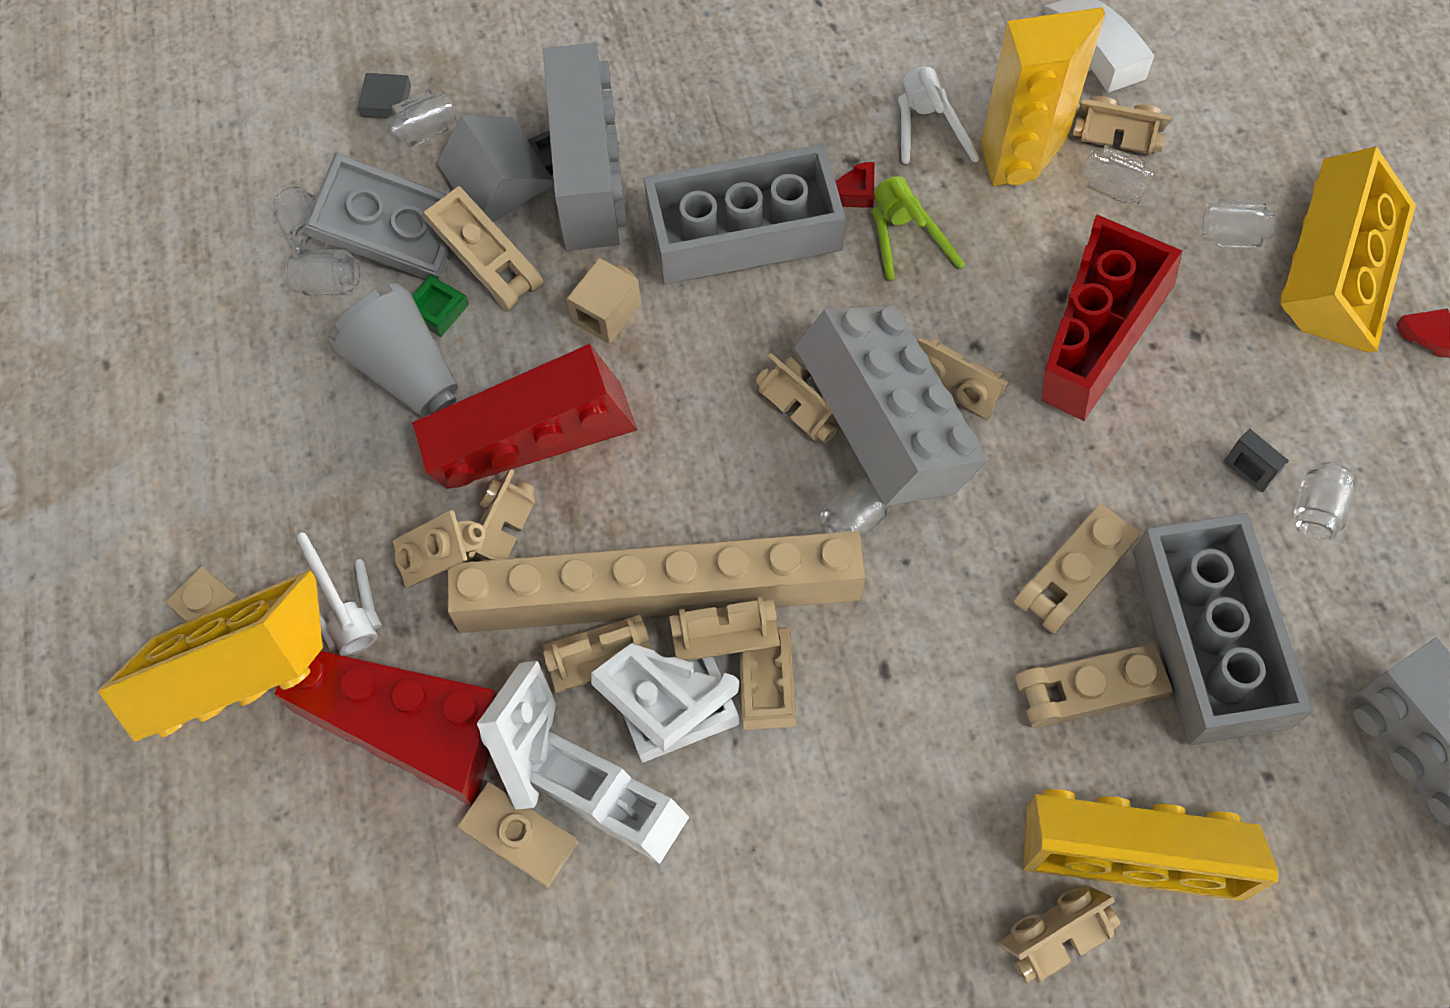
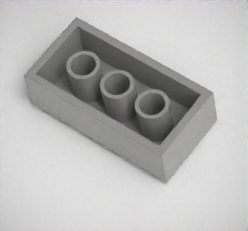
M597 43L543 48L555 199L566 251L620 245L618 227L627 226L620 162H618L619 149L616 126H607L615 125L612 90L603 91V89H611L608 61H599Z
M824 144L644 177L647 211L664 284L843 250L846 217Z
M895 305L824 309L795 346L885 506L956 494L989 461L979 445L975 433L967 425L955 405L952 395L944 387L932 367L928 355L921 349L909 329L905 317L898 311Z
M1243 513L1147 528L1133 550V555L1188 745L1294 728L1311 714L1313 709L1249 514Z
M1435 637L1383 673L1350 699L1347 704L1353 710L1354 718L1360 728L1367 734L1374 736L1389 753L1391 763L1396 771L1405 779L1412 781L1425 796L1432 814L1441 823L1450 826V652Z

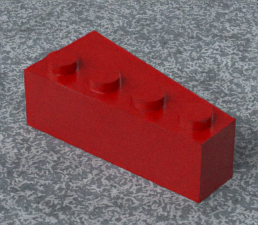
M1096 214L1088 244L1085 246L1080 268L1069 294L1068 304L1045 367L1041 401L1082 421L1086 420L1175 286L1183 250Z
M590 343L412 422L426 473L446 489L463 487L485 477L637 431L620 381Z
M320 651L308 666L310 673L304 680L285 690L281 689L279 685L276 687L274 695L293 713L348 742L350 741L387 763L400 767L415 775L421 781L451 794L469 806H472L477 799L490 757L488 748L481 740L477 723L497 696L495 690Z

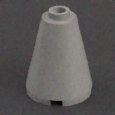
M394 282L387 284L392 289V292L381 296L376 290H373L355 302L335 323L334 327L338 330L339 334L336 339L329 336L328 343L336 354L420 416H427L456 402L457 398L454 394L458 389V384L410 292L403 284Z

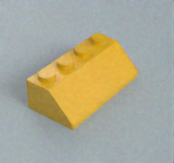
M1103 7L1007 21L980 143L993 186L1006 184L1021 185L1028 181L1036 180L1067 140L1104 21L1105 12Z
M1377 146L1323 159L1318 179L1313 185L1312 199L1308 212L1303 219V229L1297 249L1292 255V266L1286 286L1282 289L1280 302L1283 310L1289 314L1302 332L1367 353L1378 351L1416 204Z
M308 570L153 636L97 692L133 741L136 742L156 733L160 738L166 737L194 718H197L200 722L207 721L232 703L238 702L240 706L250 704L260 698L268 689L279 685L283 690L295 686L309 675L310 669L308 666L323 648L316 577L311 570Z
M1061 789L1043 790L1042 795L1035 794L1026 806L1022 871L1237 901H1245L1278 882V868L1260 824L1241 822V816L1236 813L1215 811L1207 813L1206 817L1185 814L1186 809L1184 807L1173 804L1152 805L1151 810L1130 807V801L1127 799L1112 796L1099 797L1097 802L1076 800L1075 793Z

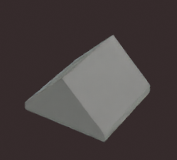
M461 115L437 162L452 188L455 189L460 186L492 222L554 185L553 178L511 117Z

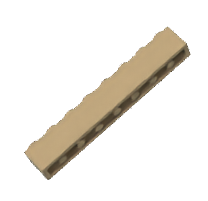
M860 531L464 562L448 569V613L458 632L467 633L615 621L641 615V618L673 616L680 614L679 609H684L685 612L713 607L722 608L731 604L755 601L758 596H762L763 601L773 599L775 607L861 601L866 580Z

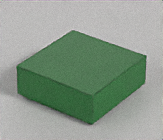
M429 275L412 295L427 327L439 337L445 334L469 305L466 295L432 275Z

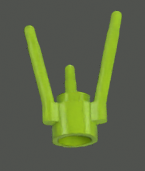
M900 176L891 177L876 187L874 198L878 206L871 210V214L877 225L882 261L887 280L892 281L895 278L887 228L888 221H891L894 225H903L914 219L919 227H925L958 269L965 267V262L923 209L918 197L913 194L905 178Z

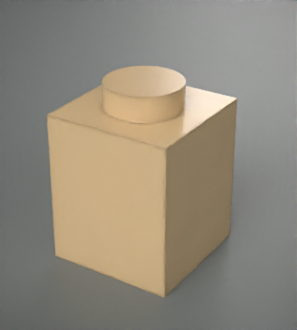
M599 258L567 297L572 323L610 344L641 305L638 279L626 267L622 265L614 266Z

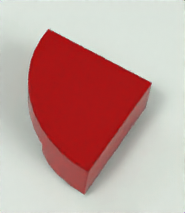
M875 162L857 164L853 166L851 171L835 180L842 207L873 208Z
M1448 308L1403 315L1396 323L1401 334L1409 342L1414 340L1423 347L1433 350V355L1450 358V312Z

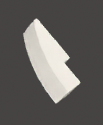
M1061 0L1044 7L1043 12L1045 15L1103 7L1105 17L1088 71L1093 70L1107 93L1146 80L1154 54L1138 33L1112 8L1099 0Z
M550 731L548 732V749L545 763L533 765L530 778L531 785L605 833L660 864L689 819V816L672 798L632 779L621 767Z

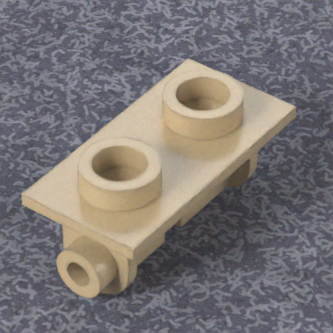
M1093 96L1090 100H1081L1076 115L1085 117V119L1076 118L1073 135L1081 137V142L1111 147L1115 131L1123 132L1120 149L1151 155L1153 151H1162L1166 135L1160 134L1158 131L1163 132L1171 121V115L1161 114V109L1152 105L1139 104L1135 105L1134 108L1116 105V100L1105 96Z
M919 338L918 344L928 355L932 367L944 387L952 395L954 402L988 420L998 398H1002L1009 385V382L1002 378L1003 373L1000 371L996 373L975 361L971 364L964 361L965 356L942 345L937 338L933 341Z
M771 353L768 357L777 366L772 371L767 368L758 375L756 383L760 386L759 392L784 413L796 401L800 402L801 405L790 419L802 428L812 440L817 441L820 439L824 444L828 443L837 432V428L833 426L837 420L822 393H818L806 382L811 376L810 372L791 356L783 362Z
M510 469L499 482L492 479L485 489L479 505L486 509L479 524L484 527L486 537L480 549L466 553L468 560L464 562H469L471 559L475 561L508 559L517 538L501 529L505 524L520 532L536 502L533 496L536 490L533 486L525 482H518L516 486L510 483L515 473L514 470Z
M449 510L393 540L396 552L395 560L398 569L401 571L405 589L413 587L468 560L466 553L480 549L486 537L484 527L473 521L457 522L454 510Z
M758 596L755 601L731 604L722 608L713 607L685 612L684 609H679V615L669 616L676 658L686 661L780 646L775 621L777 617L774 600L763 601L762 596Z
M641 615L542 645L544 658L555 692L560 693L591 683V673L631 643L651 649L647 630Z
M1090 886L1073 888L1058 898L1057 906L1041 916L1031 915L1015 923L1011 928V934L998 941V944L1001 948L1020 959L1014 963V966L1025 983L1033 979L1040 983L1072 962L1062 944L1065 941L1070 940L1075 952L1082 956L1114 936L1113 929L1120 926V921L1109 905L1114 903L1115 900L1112 896Z

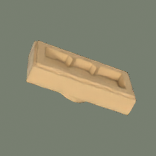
M790 627L777 628L780 646L740 652L742 722L744 730L797 727Z
M490 782L487 783L457 826L461 832L546 888H549L579 843L577 838L530 808L515 809L509 794Z

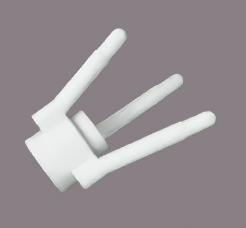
M922 66L908 72L903 79L905 93L898 97L901 108L902 163L906 165L910 162L911 110L913 109L919 114H929L935 110L937 113L943 112L971 161L978 162L979 155L951 107L945 90L941 88L935 70Z
M304 532L299 533L297 540L332 608L327 615L328 624L320 616L321 635L329 650H338L340 655L348 656L368 648L377 640L378 636L375 630L380 628L382 624L374 609L364 561L357 559L354 564L362 608H358L355 602L343 604L308 536Z

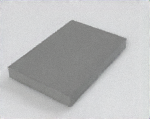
M335 152L305 223L304 235L423 279H427L429 275L439 279L450 247L424 220L423 212L447 194Z

